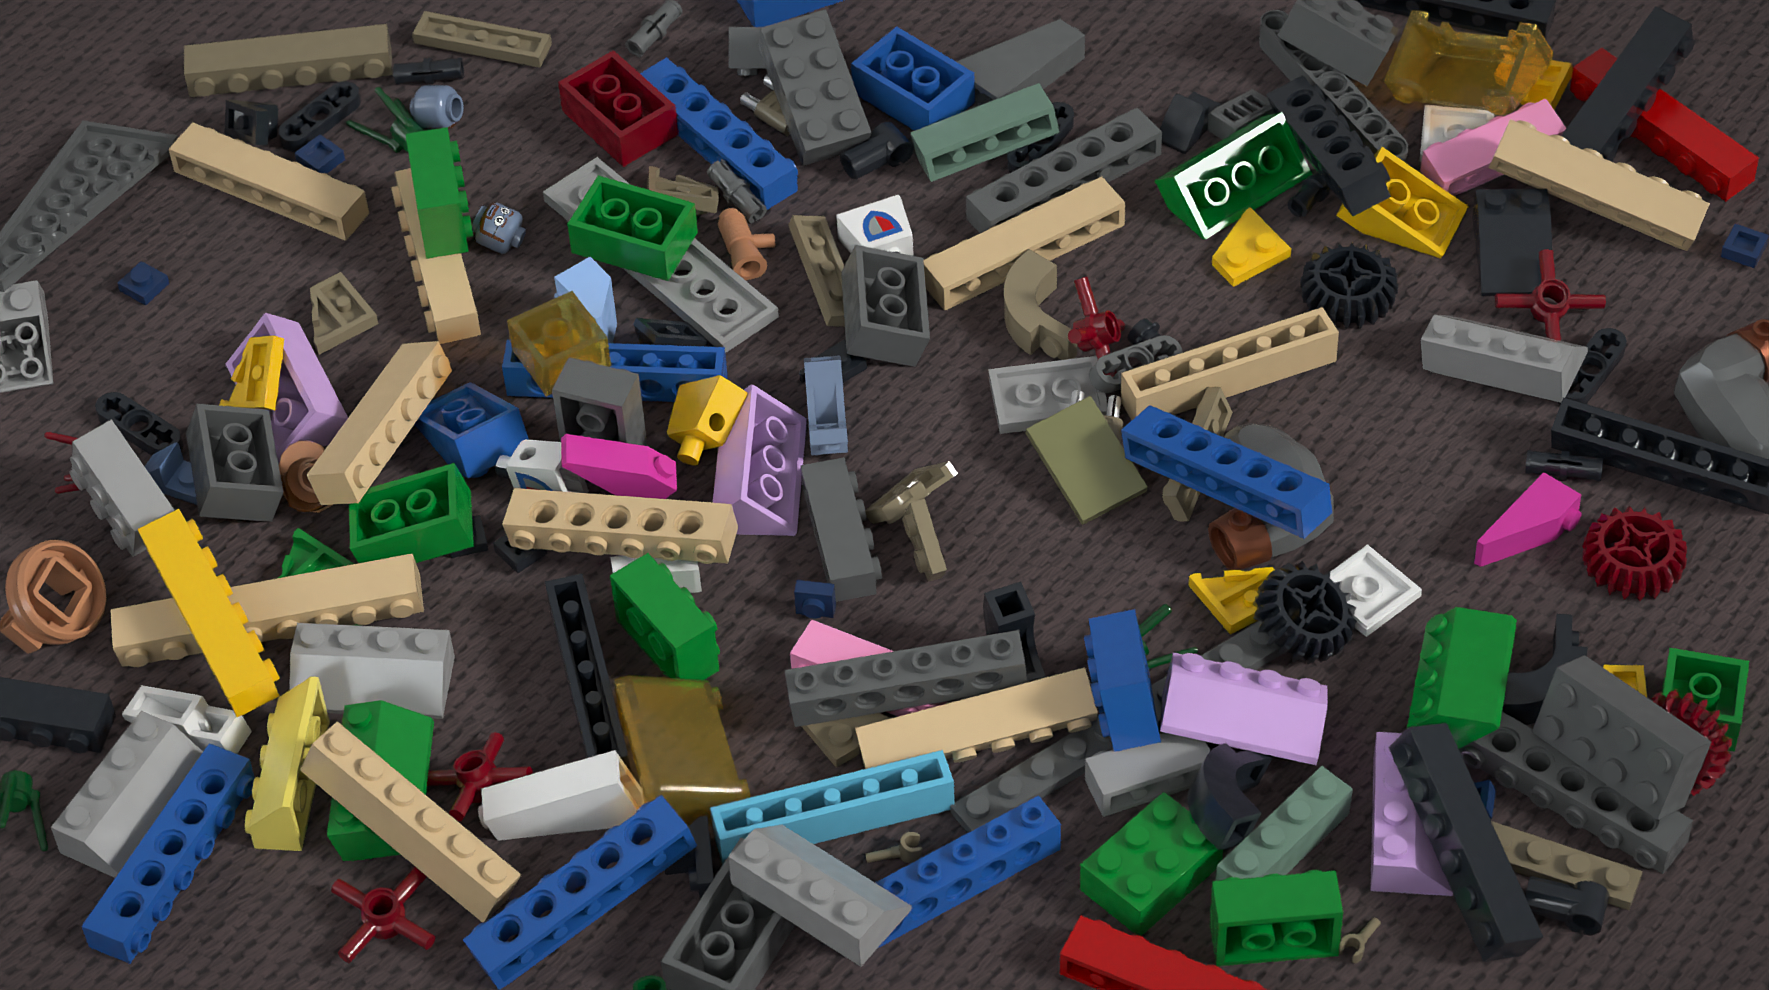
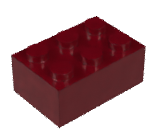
M614 50L558 82L562 111L623 167L679 135L675 104Z

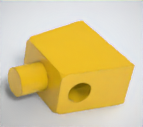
M721 375L680 385L667 429L668 436L681 444L677 458L686 464L697 465L703 450L722 446L731 432L748 392Z

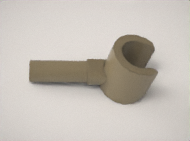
M908 832L902 836L899 846L865 853L867 863L890 858H900L906 863H913L919 860L923 848H910L909 846H917L920 841V835L916 832Z
M1373 917L1357 935H1345L1340 942L1339 954H1342L1346 947H1355L1358 951L1354 954L1352 963L1361 961L1365 943L1379 927L1380 921Z

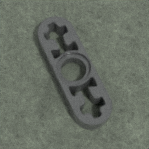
M1161 335L1100 357L1090 369V382L1097 390L1103 393L1115 392L1121 389V373L1134 369L1129 364V357L1137 358L1144 366L1183 353L1182 347L1174 338ZM1158 351H1159L1160 353H1167V354H1168V355H1161V356L1157 357V358L1154 360V356L1156 355V353H1157ZM1118 368V372L1115 374L1114 377H1112L1111 375H1104V373L1108 374L1114 372Z

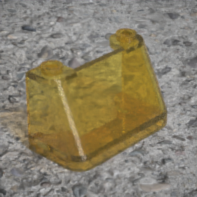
M1412 10L1384 83L1393 93V97L1403 103L1417 101L1487 110L1495 115H1505L1517 108L1546 72L1554 53L1536 24L1519 23L1517 31L1510 30L1507 37L1456 32L1448 22H1442L1439 27L1427 21L1429 18L1427 12Z
M633 675L613 679L618 715L622 730L625 732V736L628 737L642 787L644 803L653 801L662 795L688 827L699 816H707L710 827L712 826L711 807L751 798L746 778L741 780L738 778L718 710L723 709V704L718 686L711 687L708 680Z

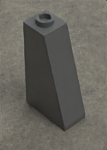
M1058 19L956 62L974 72L975 103L973 104L978 107L1037 83L1045 89L1085 58V35L1076 27H1072L1063 20Z

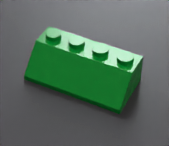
M1281 112L1258 118L1154 181L1168 209L1198 236L1206 240L1240 219L1246 209L1250 207L1253 210L1257 209L1303 181L1312 173Z
M1456 607L1444 614L1435 615L1426 623L1407 729L1415 726L1447 723L1459 749L1500 728L1517 620L1512 615Z
M382 700L344 705L342 726L426 795L434 729L432 717ZM332 797L327 837L343 861L401 855Z

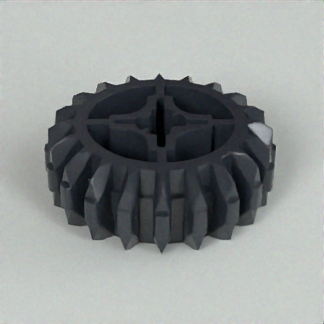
M1338 242L1334 249L1324 246L1321 254L1313 253L1312 258L1306 262L1303 268V276H1301L1300 281L1303 303H1307L1309 311L1323 307L1333 324L1335 325L1338 321L1343 322L1345 329L1348 328L1350 323L1355 322L1361 329L1365 320L1375 325L1378 317L1385 318L1388 310L1392 309L1395 304L1396 294H1398L1396 268L1391 267L1389 258H1381L1380 250L1370 252L1367 244L1362 248L1355 247L1353 242H1351L1349 247H1343ZM1349 281L1351 282V288H1348Z
M1303 561L1296 563L1294 566L1287 563L1280 569L1273 570L1266 577L1267 580H1264L1259 585L1258 595L1253 603L1257 608L1253 618L1262 622L1258 632L1269 635L1267 645L1276 643L1280 647L1279 655L1289 652L1293 662L1303 657L1307 665L1316 660L1322 663L1330 657L1339 654L1351 640L1352 630L1357 622L1352 616L1355 614L1354 612L1357 607L1347 603L1352 593L1341 591L1342 581L1334 582L1330 579L1331 570L1322 574L1319 572L1317 564L1307 568Z

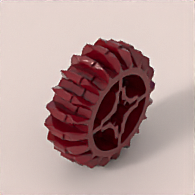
M1629 505L1623 513L1614 507L1610 516L1601 513L1597 522H1592L1586 537H1584L1582 560L1583 564L1587 566L1588 576L1595 577L1597 587L1608 584L1607 590L1609 595L1619 590L1622 591L1624 600L1630 593H1634L1638 600L1641 601L1646 592L1656 599L1660 590L1668 593L1673 584H1678L1683 569L1686 568L1687 546L1686 541L1682 540V530L1674 529L1673 519L1662 521L1660 511L1651 515L1647 513L1646 507L1640 512H1636ZM1617 540L1613 547L1606 549L1610 543ZM1664 557L1660 562L1653 565L1652 562H1655L1656 558Z
M1676 689L1670 691L1667 697L1661 691L1656 693L1651 698V701L1712 741L1690 792L1694 796L1699 794L1703 788L1706 790L1711 788L1716 779L1721 778L1726 771L1725 765L1731 760V753L1727 750L1732 745V738L1724 736L1728 730V724L1716 722L1720 716V710L1710 713L1705 709L1707 707V699L1700 701L1699 704L1693 702L1692 692L1687 693L1683 699L1680 698Z

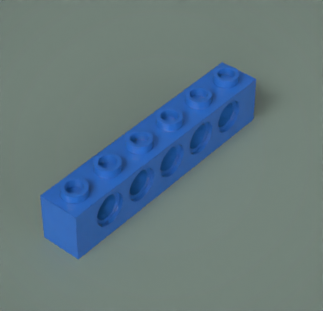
M666 57L640 73L675 104L678 136L710 164L716 161L720 162L721 159L725 160L740 179H745L750 184V190L766 206L767 210L798 191V170L794 162L778 153L767 139L763 140L746 121L738 119L731 113L725 103L718 102L710 95L705 86L702 84L698 85L682 67H677Z
M507 340L502 365L507 396L553 397L552 389L569 357L637 373L639 375L642 401L675 402L678 388L682 384L718 375L726 379L728 377L725 347Z
M1149 405L1121 429L1126 459L1303 539L1332 514L1330 486L1328 483L1262 455L1260 452L1237 444L1228 438L1205 430L1198 425L1180 419L1171 413Z
M210 743L83 923L82 929L90 948L130 964L138 952L141 953L148 947L152 931L159 921H164L169 916L173 900L180 890L188 888L199 862L210 856L214 848L215 839L223 828L227 829L231 825L235 817V810L243 798L247 799L251 796L255 776L249 758Z
M660 795L655 800L643 804L633 816L622 824L610 828L603 838L592 846L577 852L570 862L555 873L544 876L537 886L522 897L510 901L504 910L492 919L477 925L463 941L498 990H500L694 849L697 844L688 826L666 799ZM651 838L647 843L638 845L642 840ZM618 862L614 867L606 869L609 864ZM585 886L580 892L573 893L576 888ZM552 910L547 916L539 918L545 911ZM519 934L514 940L506 942L509 937Z
M1036 796L877 881L876 884L911 905V911L879 947L1061 849V823L1040 796Z

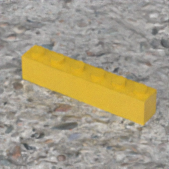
M177 509L138 528V532L149 555L237 718L279 697L274 682L279 680L280 677L270 658L262 661L258 654L264 651V648L254 630L246 632L243 625L249 621L240 603L231 604L228 597L233 595V592L224 574L216 577L212 570L218 567V564L208 546L203 549L200 548L198 541L202 540L203 537L195 521L191 519L186 522L180 509Z

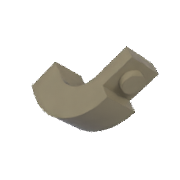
M1028 249L1015 261L1005 279L1004 320L1007 330L1016 344L1030 355L1041 347L1050 357H1058L1061 360L1074 359L1077 356V343H1071L1068 339V333L1072 329L1050 317L1039 307L1041 302L1057 288V265Z

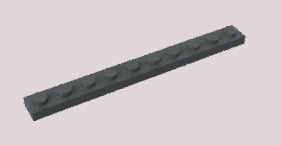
M1258 621L1204 653L1201 657L1219 663L1234 662L1243 668L1257 670L1280 656V647L1276 643L1267 645L1269 635L1258 632L1262 622ZM1166 677L1152 685L1159 728L1161 726L1162 693ZM1097 717V720L1091 721L1092 726L1090 728L1072 732L958 800L953 805H950L951 814L969 833L1038 795L1042 799L1084 774L1086 758L1092 757L1100 751L1113 750L1111 736L1103 738L1099 717Z

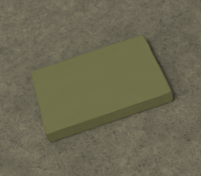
M1091 395L1026 429L1025 434L1082 525L1147 491L1146 483L1132 461L1125 458L1124 448Z

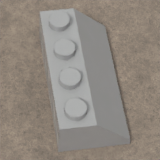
M1433 315L1421 338L1422 364L1425 370L1556 402H1562L1563 397H1566L1588 352L1585 346L1450 315Z
M297 623L290 652V690L309 677H319L327 713L343 714L344 705L382 700L434 719H443L455 658L450 630Z
M140 711L52 825L51 829L59 852L116 878L203 751L174 724Z
M784 825L754 829L728 857L732 885L860 967L911 911V905Z

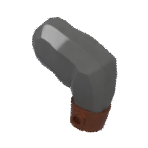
M1760 319L1703 347L1682 366L1674 387L1676 399L1701 439L1769 459V386L1767 384L1769 381V320Z
M1256 423L1239 425L1227 432L1224 437L1326 482L1315 455L1287 433L1272 425ZM1330 491L1332 514L1305 539L1234 508L1209 524V538L1213 550L1228 571L1249 568L1271 560V557L1294 551L1317 538L1333 523V495Z

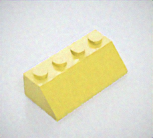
M309 677L280 696L275 713H270L268 716V745H262L260 766L262 771L260 777H255L252 788L253 800L255 802L253 810H247L245 817V831L247 834H251L255 849L302 851L316 783L300 771L311 745L328 730L330 723L319 677Z

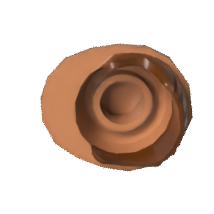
M298 441L289 445L281 455L279 470L283 495L287 499L289 506L299 512L319 513L332 505L320 504L307 477L308 472L325 450L322 445L312 441Z

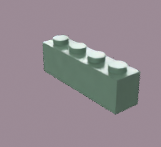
M1037 83L910 133L916 156L930 182L1057 134L1059 133L1054 106L1041 85Z
M1321 766L1217 865L1215 881H1221L1229 877L1244 879L1263 877L1268 874L1286 875L1349 815L1353 788Z

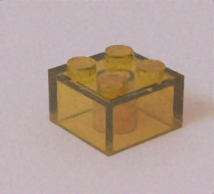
M573 291L507 320L513 352L546 396L552 394V389L569 357L583 361H592L603 366H611L606 334Z

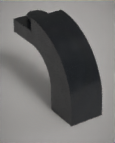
M1021 581L984 593L983 614L986 635L1019 630L1027 683L1046 678L1034 639L1035 612Z
M1556 614L1553 632V657L1546 665L1532 672L1508 673L1503 713L1525 725L1536 723L1557 667L1584 655L1587 656L1588 647L1579 646V631L1572 630V615Z
M1227 743L1215 747L1206 756L1189 789L1188 807L1195 824L1218 850L1239 845L1252 832L1261 815V811L1241 791L1253 788L1259 784L1273 756L1249 750H1242L1236 753Z

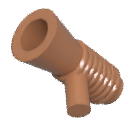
M728 208L722 211L719 215L718 227L729 254H731L733 271L745 281L761 277L767 269V262L757 248H774V234H751L745 216L735 208Z

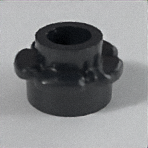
M1147 318L1140 320L1129 332L1128 341L1136 345L1161 336L1158 332L1160 329L1159 323H1152Z

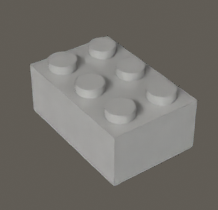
M111 419L72 442V457H70L72 470L70 471V476L78 489H86L93 499L90 501V504L100 520L107 519L113 528L110 532L117 546L121 550L127 548L132 557L146 550L138 528L173 512L174 509Z

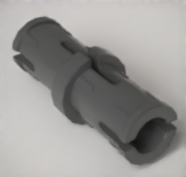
M665 0L663 5L653 15H648L642 21V27L626 41L625 46L627 50L633 55L642 57L645 51L657 39H663L667 34L666 29L682 15L681 6L675 0Z
M725 160L716 161L709 167L707 171L709 178L720 187L724 193L725 200L730 204H734L749 223H753L754 220L757 221L765 215L767 211L766 206L752 193L750 184L745 179H740Z

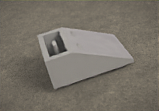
M37 280L13 284L6 291H0V393L53 384L47 308L44 291Z

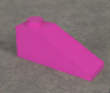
M565 434L561 437L562 467L616 496L666 499L677 491L676 461L648 446Z
M1543 472L1477 541L1474 563L1482 567L1554 541L1565 530L1572 531L1578 524L1582 514L1579 511L1581 494Z

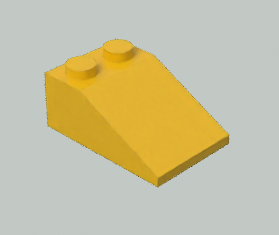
M1381 147L1374 154L1377 163L1382 162L1390 176L1391 181L1387 182L1386 185L1391 197L1355 216H1352L1342 204L1336 216L1363 234L1442 258L1468 205Z

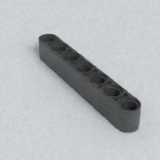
M1281 10L1265 12L1260 18L1259 46L1287 78L1292 81L1303 75L1311 85L1317 84L1325 100L1330 99L1338 116L1340 114L1344 116L1350 130L1357 132L1363 146H1368L1373 155L1383 147L1407 163V141L1344 73L1277 37L1288 17L1286 12Z

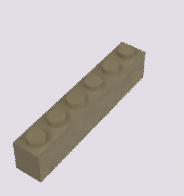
M387 24L184 46V75L189 96L206 97L214 94L242 93L250 90L277 89L279 87L296 85L307 86L315 83L341 82L352 79L378 78L380 76L393 75L391 44Z

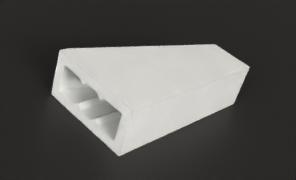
M614 750L482 788V805L478 807V814L482 826L485 829L489 828L499 841L612 828L633 816L645 804L643 789Z

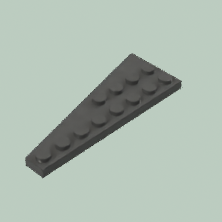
M83 120L0 231V291H6L169 157V148L175 143L178 136Z

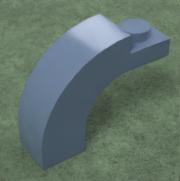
M839 355L804 358L811 455L847 453L848 439L841 357Z

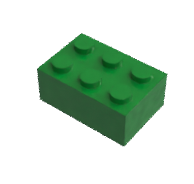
M448 127L405 134L426 259L469 252L466 238L473 237L470 215H462V213L469 212L466 190L458 191V188L465 187L462 166H454V162H460L457 140L450 141Z
M599 175L567 223L571 253L587 258L591 257L600 262L665 281H669L698 233L695 203Z
M455 463L370 487L359 503H349L351 552L358 563L412 553L415 562L419 563L474 547L471 490Z
M647 553L610 575L616 621L681 694L719 671L718 655L720 654V649L716 642L715 632L718 628L714 618L709 612H702L695 605L694 598L686 587L680 588L674 582L670 570L664 563L658 564Z
M1163 792L1080 864V890L1135 935L1142 936L1217 869V865L1222 861L1223 849L1218 850L1204 836L1187 809Z
M1311 870L1303 874H1268L1256 878L1240 879L1229 877L1221 881H1212L1210 930L1216 966L1339 956L1343 908L1336 871L1322 872Z

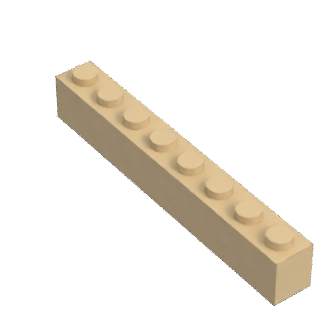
M413 553L231 587L233 595L228 597L231 604L240 603L249 621L243 625L246 632L254 630L260 642L280 638H294L297 623L367 625L377 620L393 617L405 618L415 613L424 612L420 573ZM173 598L111 609L113 649L122 667H141L150 662L167 659L179 660L188 655L202 653Z

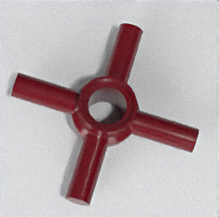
M1545 249L1539 252L1541 284L1534 289L1532 294H1496L1495 307L1530 308L1533 317L1545 323L1546 338L1561 341L1559 319L1567 313L1568 309H1605L1606 297L1603 294H1570L1568 286L1555 277L1553 251ZM1543 298H1550L1557 304H1549Z
M1088 277L1074 280V284L1085 318L1076 320L1073 323V329L1069 331L1068 339L1071 343H1077L1083 352L1095 349L1099 359L1111 353L1109 344L1120 340L1125 324L1121 319H1117L1110 310L1098 312ZM1117 370L1108 374L1104 373V375H1111L1112 377H1114L1117 373Z
M491 733L482 750L468 751L459 756L453 764V770H429L427 786H458L460 792L448 813L457 822L464 819L471 803H482V788L533 774L531 767L496 768L493 762L504 742V737L500 733Z
M414 867L394 891L388 888H376L367 894L342 879L336 880L331 888V892L360 909L363 925L338 951L340 958L350 963L373 937L389 939L398 933L422 948L430 949L435 942V935L406 919L403 905L427 876L417 867Z

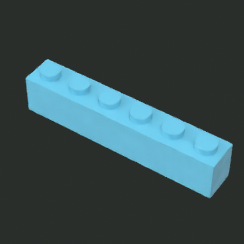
M940 750L711 807L713 835L722 864H724L739 839H745L757 828L784 825L812 844L950 810V805L954 804V781L944 752Z

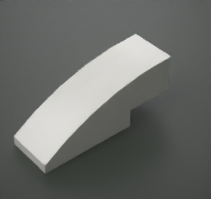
M141 685L122 713L124 719L131 723L140 711L172 723L202 751L210 743L237 754L252 732L243 716L237 718L233 710L208 706L203 696Z

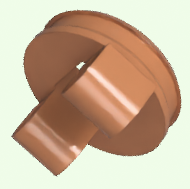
M63 540L44 541L21 552L12 562L7 574L5 588L9 610L0 620V632L27 654L39 650L43 643L63 645L91 633L100 623L106 607V587L97 564L83 549ZM44 582L61 596L75 591L64 613L39 594V590Z

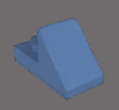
M173 443L153 454L144 467L162 493L197 505L191 463L183 460L179 443Z

